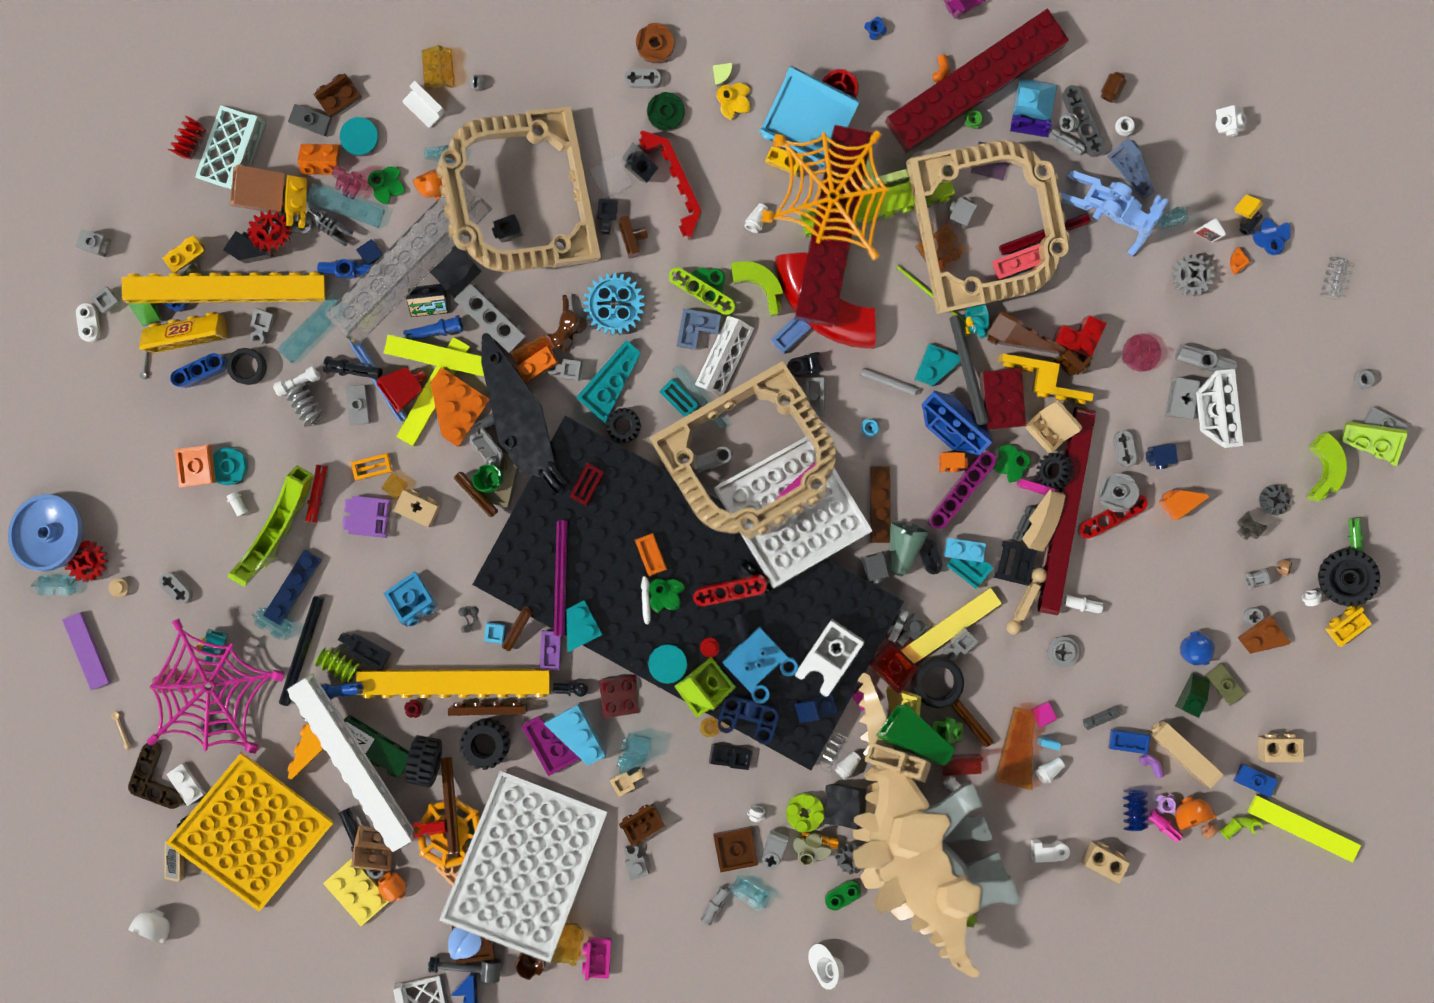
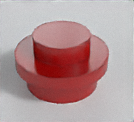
M706 638L700 645L701 653L706 657L716 656L720 649L718 641L714 638Z

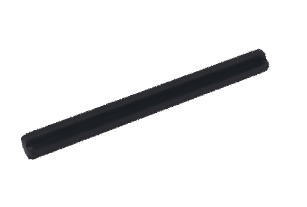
M314 596L279 699V704L283 706H289L291 703L287 689L298 681L324 602L322 597Z

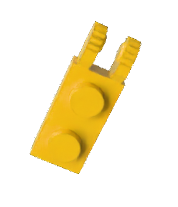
M291 175L286 177L285 213L287 226H292L293 215H298L299 228L305 227L307 178Z

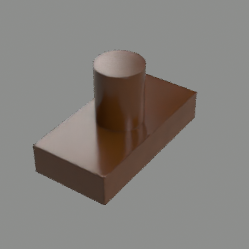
M624 216L618 221V226L630 259L640 253L636 241L647 239L648 235L645 227L633 230L629 216Z

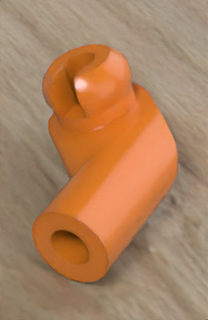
M946 54L937 57L939 69L932 74V79L936 83L948 76L950 72Z

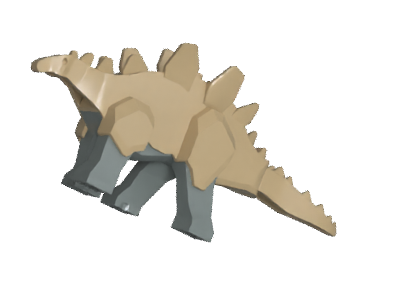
M863 673L858 679L859 682L863 683L859 691L864 693V698L859 703V706L865 708L866 713L859 722L867 725L866 732L860 737L861 740L867 741L869 744L863 752L866 756L870 743L893 750L894 746L876 736L887 718L870 675ZM872 765V768L864 776L868 781L878 782L867 786V790L870 791L866 795L867 812L854 817V822L863 828L853 829V837L867 843L854 850L853 857L857 868H865L860 875L865 888H880L873 903L874 908L881 914L891 911L901 921L913 917L911 928L914 932H921L922 934L933 932L930 942L937 947L944 946L938 951L941 958H949L956 969L970 977L976 978L979 976V970L971 963L965 950L968 916L979 911V908L998 901L1015 905L1020 903L1021 900L1011 877L1007 875L997 850L965 865L964 861L946 844L968 839L985 842L993 839L982 814L975 817H964L970 810L982 806L975 787L971 781L965 783L940 803L930 807L927 799L912 778Z

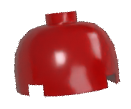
M835 69L824 76L823 82L857 98L859 84L852 72L846 69Z

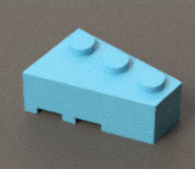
M580 702L544 722V725L587 765L605 757L607 752Z

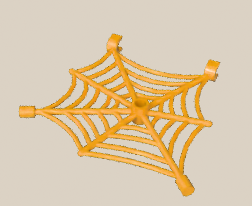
M875 131L870 137V142L859 147H846L836 144L826 137L825 132H822L821 137L804 143L786 141L785 136L775 134L773 146L785 147L787 150L791 170L790 184L786 197L777 212L774 214L771 211L763 210L761 222L771 223L773 219L790 220L810 230L817 237V243L825 239L844 240L868 249V254L873 260H876L880 255L875 248H872L873 233L881 204L886 192L889 190L879 178L873 160L872 145L877 143L881 133ZM823 140L822 148L807 153H796L789 146H806ZM827 141L835 147L845 150L865 149L861 155L844 157L830 150ZM824 151L825 154L824 159L805 163L799 157L813 155ZM868 151L872 170L881 188H878L866 169L864 157ZM829 153L843 160H857L853 165H842L830 160ZM793 156L800 165V188L788 210L781 212L793 186ZM826 161V169L813 172L808 167ZM860 162L869 182L875 189H871L863 179L858 169ZM830 164L840 168L851 169L847 174H838L831 170ZM804 168L809 174V193L801 206L794 207L803 190ZM855 170L867 190L862 191L852 177ZM827 172L828 178L824 181H821L816 176L817 174ZM832 174L837 177H844L842 181L832 178ZM814 179L818 184L817 195L813 202L807 203L812 194ZM848 179L858 190L857 192H850L847 189L846 182ZM829 182V189L824 185ZM833 182L840 184L836 190H834ZM822 188L827 194V197L817 200L820 196ZM842 188H844L845 194H839ZM883 192L873 218L868 243L864 236L870 208L876 193ZM872 194L861 233L855 225L856 216L864 196ZM861 195L852 220L848 215L850 204L854 196ZM850 197L845 211L838 200ZM827 202L828 207L826 208L820 204ZM836 205L838 209H832V206ZM817 206L826 211L825 216L811 207ZM809 209L816 212L823 218L822 224L814 217L800 210ZM830 212L842 213L845 219L828 218ZM797 213L806 216L820 227L819 234L802 221L791 217H784V215ZM827 222H846L850 224L854 231L837 226L826 227ZM824 230L847 231L858 236L863 244L846 237L823 236Z

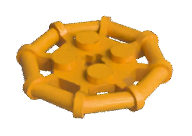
M455 797L456 808L468 814L465 819L457 815L459 853L461 857L448 860L449 853L446 833L429 835L431 844L428 847L425 834L417 838L420 849L419 855L439 866L441 870L462 865L466 856L463 848L468 839H472L474 836L470 834L467 822L472 819L474 830L476 831L480 821L479 810H475L460 801L458 797ZM444 801L434 804L430 803L419 823L425 825L432 815L435 817L434 821L446 820L445 814L439 815L438 810L445 809ZM414 828V830L418 834L420 832V828ZM433 848L443 853L442 859L430 851Z

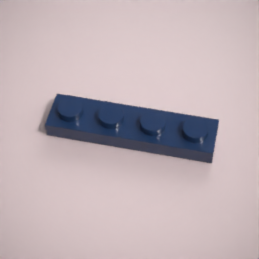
M304 550L263 616L278 625H282L322 559Z

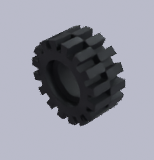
M618 408L607 417L606 430L608 435L617 442H631L638 436L641 430L639 417L630 409ZM621 418H627L631 423V428L626 433H621L616 428V423Z
M1058 453L1044 455V460L1040 459L1039 461L1041 466L1037 465V469H1040L1039 472H1036V475L1040 476L1038 480L1046 487L1055 489L1065 488V484H1070L1068 480H1073L1071 473H1075V470L1071 469L1074 467V464L1070 463L1072 460ZM1055 464H1058L1060 468L1059 474L1053 478L1051 475L1052 468Z

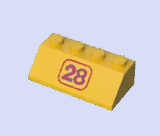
M208 312L204 317L195 315L187 317V320L180 321V319L169 320L168 324L161 325V323L150 324L149 328L142 330L139 348L143 351L159 353L229 339L225 316L217 312Z

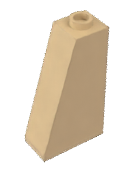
M1161 721L1152 726L1149 735L1199 783L1211 789L1222 778L1224 774L1168 723Z

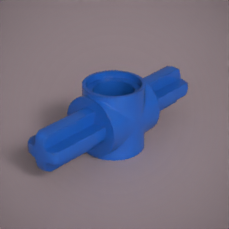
M347 259L336 260L335 263L319 262L317 265L318 273L335 274L336 277L345 279L375 275L374 265L358 264L357 261H349ZM350 265V271L343 274V267Z

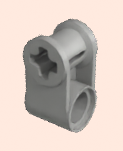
M770 830L762 855V863L766 869L775 870L779 866L789 836ZM774 856L775 861H772L771 864H769L768 859L766 858Z

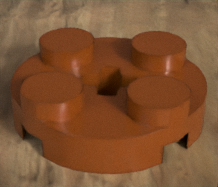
M650 23L638 32L636 47L639 56L650 63L667 61L674 50V38L665 25ZM658 39L660 45L654 48L650 41Z

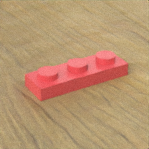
M1040 244L991 261L997 280L1036 266L1040 262Z

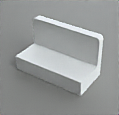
M414 81L409 86L412 91L405 97L403 103L428 128H431L446 112Z

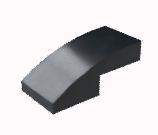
M712 744L709 763L729 766L734 769L749 770L752 751Z

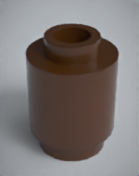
M1119 72L1109 74L1101 90L1102 94L1100 97L1111 103L1119 99L1127 82L1124 79L1125 76Z

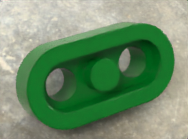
M847 880L828 891L825 895L826 906L830 910L837 911L855 901L861 894L859 884L854 880ZM852 888L855 890V892L853 894H849L848 890ZM836 898L838 899V902L836 904H833L831 902L832 899Z

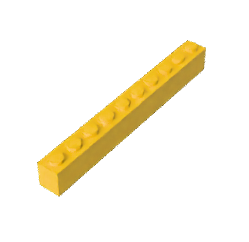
M293 272L289 273V276H281V273H269V276H262L261 273H249V276H242L241 273H230L229 276H222L220 273H210L209 276H201L200 273H190L189 276H181L179 273H170L169 276H161L158 273H150L148 276L130 273L128 276H122V300L126 303L327 302L326 278L318 272H311L309 275Z
M359 670L356 672V682H361L364 690H362V694L357 695H362V698H374V695H382V698H393V695H401V698H412V695H420V698H431L432 695H439V698H449L452 694H458L459 698H468L470 694H477L479 698L489 697V694H497L499 698L508 697V694H516V697H527V694H535V697H547V694L551 693V670Z

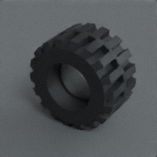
M483 718L473 722L465 729L459 743L461 745L460 753L464 754L462 757L464 761L467 759L469 761L468 765L471 766L473 764L475 769L483 768V770L492 769L497 764L499 765L510 750L509 744L511 739L508 738L509 732L505 731L506 727L504 725L501 726L499 721H492L490 718L486 720ZM482 733L490 735L496 744L495 751L491 754L481 753L475 745L477 735Z
M420 735L414 738L406 762V783L431 787L434 784L442 757L441 739Z

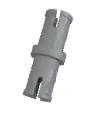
M723 886L719 887L713 899L708 902L709 906L700 919L703 923L709 926L712 925L718 912L722 911V906L730 894L728 889Z

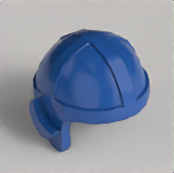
M1199 631L1190 632V636L1186 637L1180 645L1181 657L1192 665L1206 666L1210 664L1209 661L1213 658L1215 652L1214 642L1206 634Z

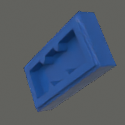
M1111 729L1108 748L1148 754L1151 735Z
M1242 763L1233 780L1270 798L1278 782L1277 779Z

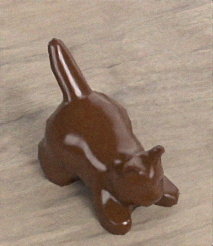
M563 295V312L560 317L559 327L555 333H548L547 336L551 338L555 347L558 349L562 348L566 352L572 345L573 335L575 333H582L585 330L586 321L583 317L578 316L569 309V300L566 295Z

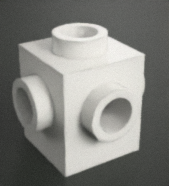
M1232 105L1216 110V128L1218 133L1232 137L1238 135V132L1246 130V115L1243 112V107Z

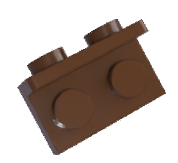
M345 73L336 75L332 82L320 86L313 94L331 118L362 98Z
M1067 350L1059 354L1053 361L1060 364V367L1071 376L1085 372L1091 366L1089 362L1093 357L1089 355L1079 360L1080 357L1077 353Z

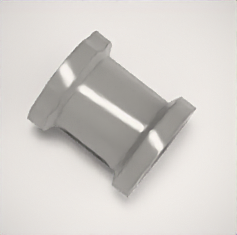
M1266 569L1253 574L1245 573L1244 575L1245 583L1249 590L1260 585H1270V577Z

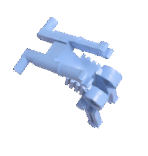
M1070 170L1067 175L1069 179L1092 186L1085 199L1082 200L1061 192L1062 203L1084 210L1096 208L1093 214L1095 219L1099 220L1104 213L1115 223L1137 230L1139 233L1136 241L1127 252L1131 256L1136 254L1149 235H1151V230L1157 224L1160 215L1162 216L1163 208L1168 203L1167 199L1163 200L1160 195H1157L1153 201V206L1150 208V213L1147 214L1140 210L1142 204L1134 196L1130 195L1132 189L1120 182H1112L1110 187L1107 188L1102 185L1100 179L1075 170Z

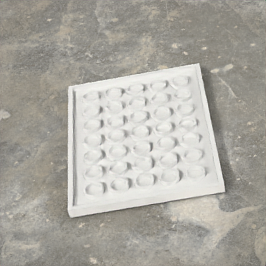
M500 771L439 921L550 963L607 812Z

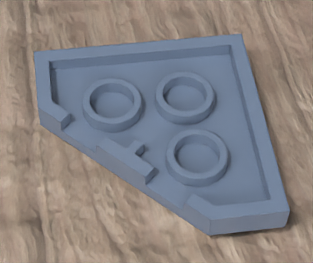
M1128 137L1107 157L1144 200L1155 191L1143 156L1139 151V146Z

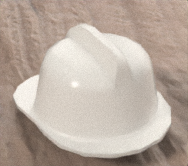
M822 944L812 946L808 955L809 964L821 986L831 990L838 982L844 980L843 963L837 957L832 956L826 946Z

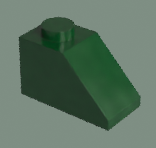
M1191 673L1175 707L1199 718L1208 701L1210 681Z

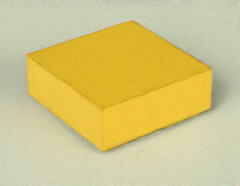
M1246 194L1234 210L1235 213L1251 219L1263 203L1261 200Z

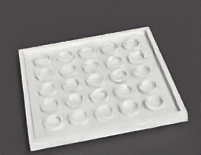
M804 437L715 486L714 490L729 513L734 514L744 508L760 510L777 500L778 495L816 462V453L807 437ZM834 468L827 481V493L821 498L819 503L805 507L803 512L796 516L788 517L786 522L779 526L771 527L762 536L746 538L742 535L774 589L872 532V529ZM816 483L812 487L815 489H819L822 487V485ZM747 523L744 528L751 529L754 524Z

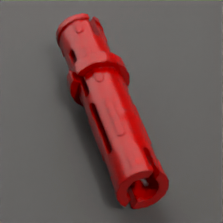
M315 465L310 499L307 500L309 505L305 521L311 522L313 514L312 522H318L319 509L323 504L321 498L328 469L327 466H322L320 473L321 465Z

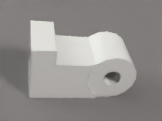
M1030 839L1031 859L1035 863L1064 861L1070 855L1068 846L1061 841L1042 844L1038 839Z

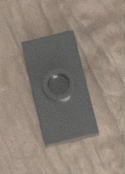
M294 104L288 122L326 136L332 118Z

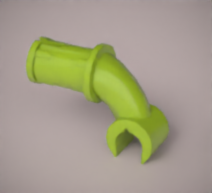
M1232 817V820L1219 832L1229 840L1240 829L1243 830V827H1247L1252 833L1257 834L1254 831V826L1259 825L1263 829V825L1256 818Z

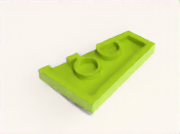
M1346 421L1341 440L1361 451L1373 454L1378 459H1384L1397 467L1408 433L1407 430Z

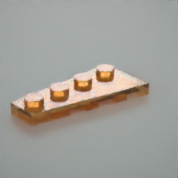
M1013 707L994 778L996 782L1033 791V711Z

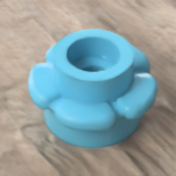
M866 419L862 422L861 432L866 437L870 438L878 434L880 428L875 419Z

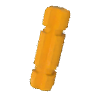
M803 832L801 838L805 840L810 833ZM820 835L822 846L837 849L839 842L837 838H828V836Z

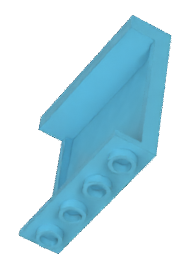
M790 66L759 132L763 133L762 137L770 141L774 139L775 134L785 136L786 141L810 142L821 137L822 132H825L826 137L830 139L834 125L849 126L861 101L794 66ZM823 140L806 146H789L796 150V153H807L822 148ZM824 151L813 155L803 156V158L809 157L814 160L813 162L824 159L825 154ZM826 161L817 165L823 167Z

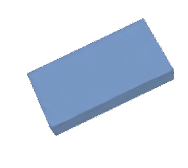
M793 318L770 341L784 354L811 329V326L804 321L794 320Z

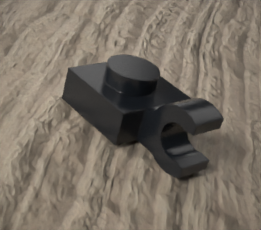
M599 198L597 219H602V234L610 235L611 220L617 221L618 200Z

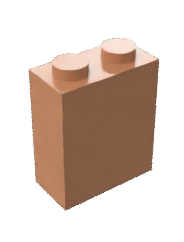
M237 164L233 167L230 206L262 212L270 210L274 214L276 211L278 213L281 212L285 206V198H282L286 186L285 173Z

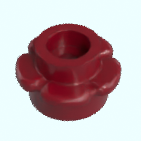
M411 699L404 705L405 714L410 718L419 717L423 710L422 703L416 699Z

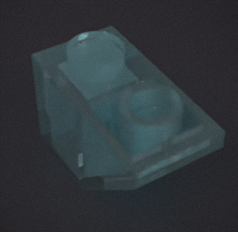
M631 733L628 734L627 738H623L621 749H624L623 757L619 756L616 766L620 768L619 774H624L646 760L651 738Z

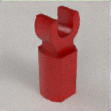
M446 820L426 822L425 825L422 823L412 824V827L420 828L418 834H413V837L416 838L422 837L425 833L427 836L447 833Z

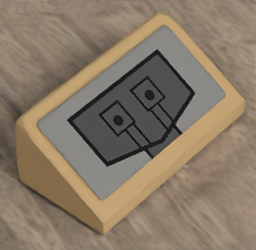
M165 840V879L182 881L185 878V857L167 845L166 842L168 840Z

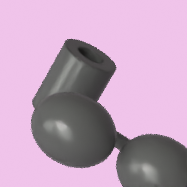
M472 606L469 611L465 607L458 610V614L467 620V625L461 627L463 633H469L471 626L475 623L476 614L479 612L475 606ZM469 612L475 617L470 626L467 618Z

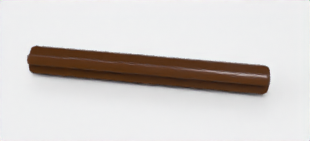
M443 757L441 758L448 853L457 854L460 852L452 758Z

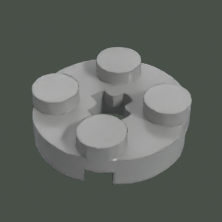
M1121 473L1114 474V476L1105 478L1101 483L1099 489L1100 502L1111 511L1127 512L1136 504L1139 497V488L1132 477ZM1122 489L1124 496L1117 497L1113 491Z

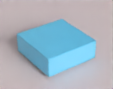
M486 622L484 642L503 644L506 624Z
M1038 737L1037 744L1060 751L1061 744L1057 740Z

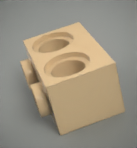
M1265 733V736H1258V759L1263 762H1304V739L1297 737L1295 733H1284V736H1277L1276 733ZM1273 743L1274 748L1269 752L1268 747ZM1293 743L1292 750L1288 751V745Z
M1091 841L1081 862L1086 867L1120 884L1130 865L1125 859L1126 856L1119 851L1114 853L1109 851V847L1101 842L1096 844ZM1101 852V858L1094 860V855ZM1118 861V866L1115 869H1111V864Z

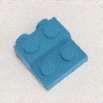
M413 572L384 592L398 620L406 627L417 625L419 618L423 615H431L435 612V607L438 606L432 593L426 588L417 572Z

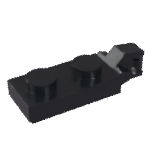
M343 632L338 638V641L346 644L345 649L348 650V653L381 671L392 654L355 633L350 636Z

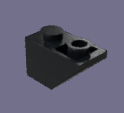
M235 231L223 249L245 264L273 257V254L269 253L267 248L263 252L259 246L255 248L253 241H250L248 237L249 234L244 231L242 234Z

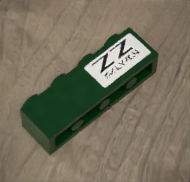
M352 715L345 717L344 722L368 759H370L371 764L385 768L386 772L393 777L403 775L409 750Z

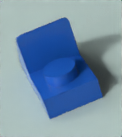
M469 973L454 989L451 996H464L463 1003H478L476 973Z

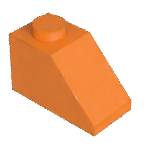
M1171 489L1162 495L1163 499L1159 503L1172 520H1179L1209 498V496L1203 493Z

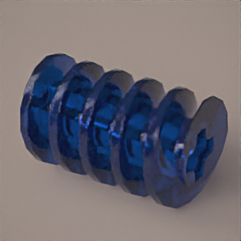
M1138 789L1123 790L1128 793L1123 799L1129 801V803L1123 804V807L1129 809V811L1123 812L1124 815L1129 816L1128 819L1123 820V822L1129 824V826L1123 827V830L1143 831L1147 829L1149 824L1145 821L1148 820V816L1145 814L1148 812V808L1144 806L1148 805V801L1144 798L1148 797V793Z

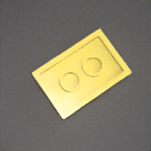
M351 858L323 884L357 923L362 926L389 901L379 893L378 883L369 877L365 869L351 868Z

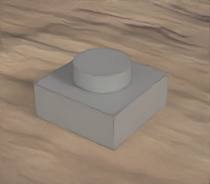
M107 286L91 297L103 314L108 313L121 303Z

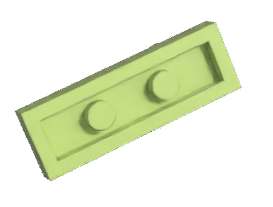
M867 159L866 169L878 188H881V185L874 176L870 160ZM908 169L879 176L885 187L888 188L910 182ZM864 174V180L871 189H875L869 182L866 174ZM862 184V191L867 190L864 184Z

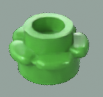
M978 110L968 111L964 116L965 125L969 128L976 129L983 122V116Z

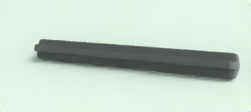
M954 315L949 320L977 425H984L988 423L963 324L960 315Z

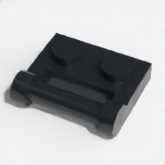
M1003 541L1000 563L994 578L1029 586L1037 550L1030 549L1028 546ZM1010 549H1015L1016 552L1010 576L1005 575Z

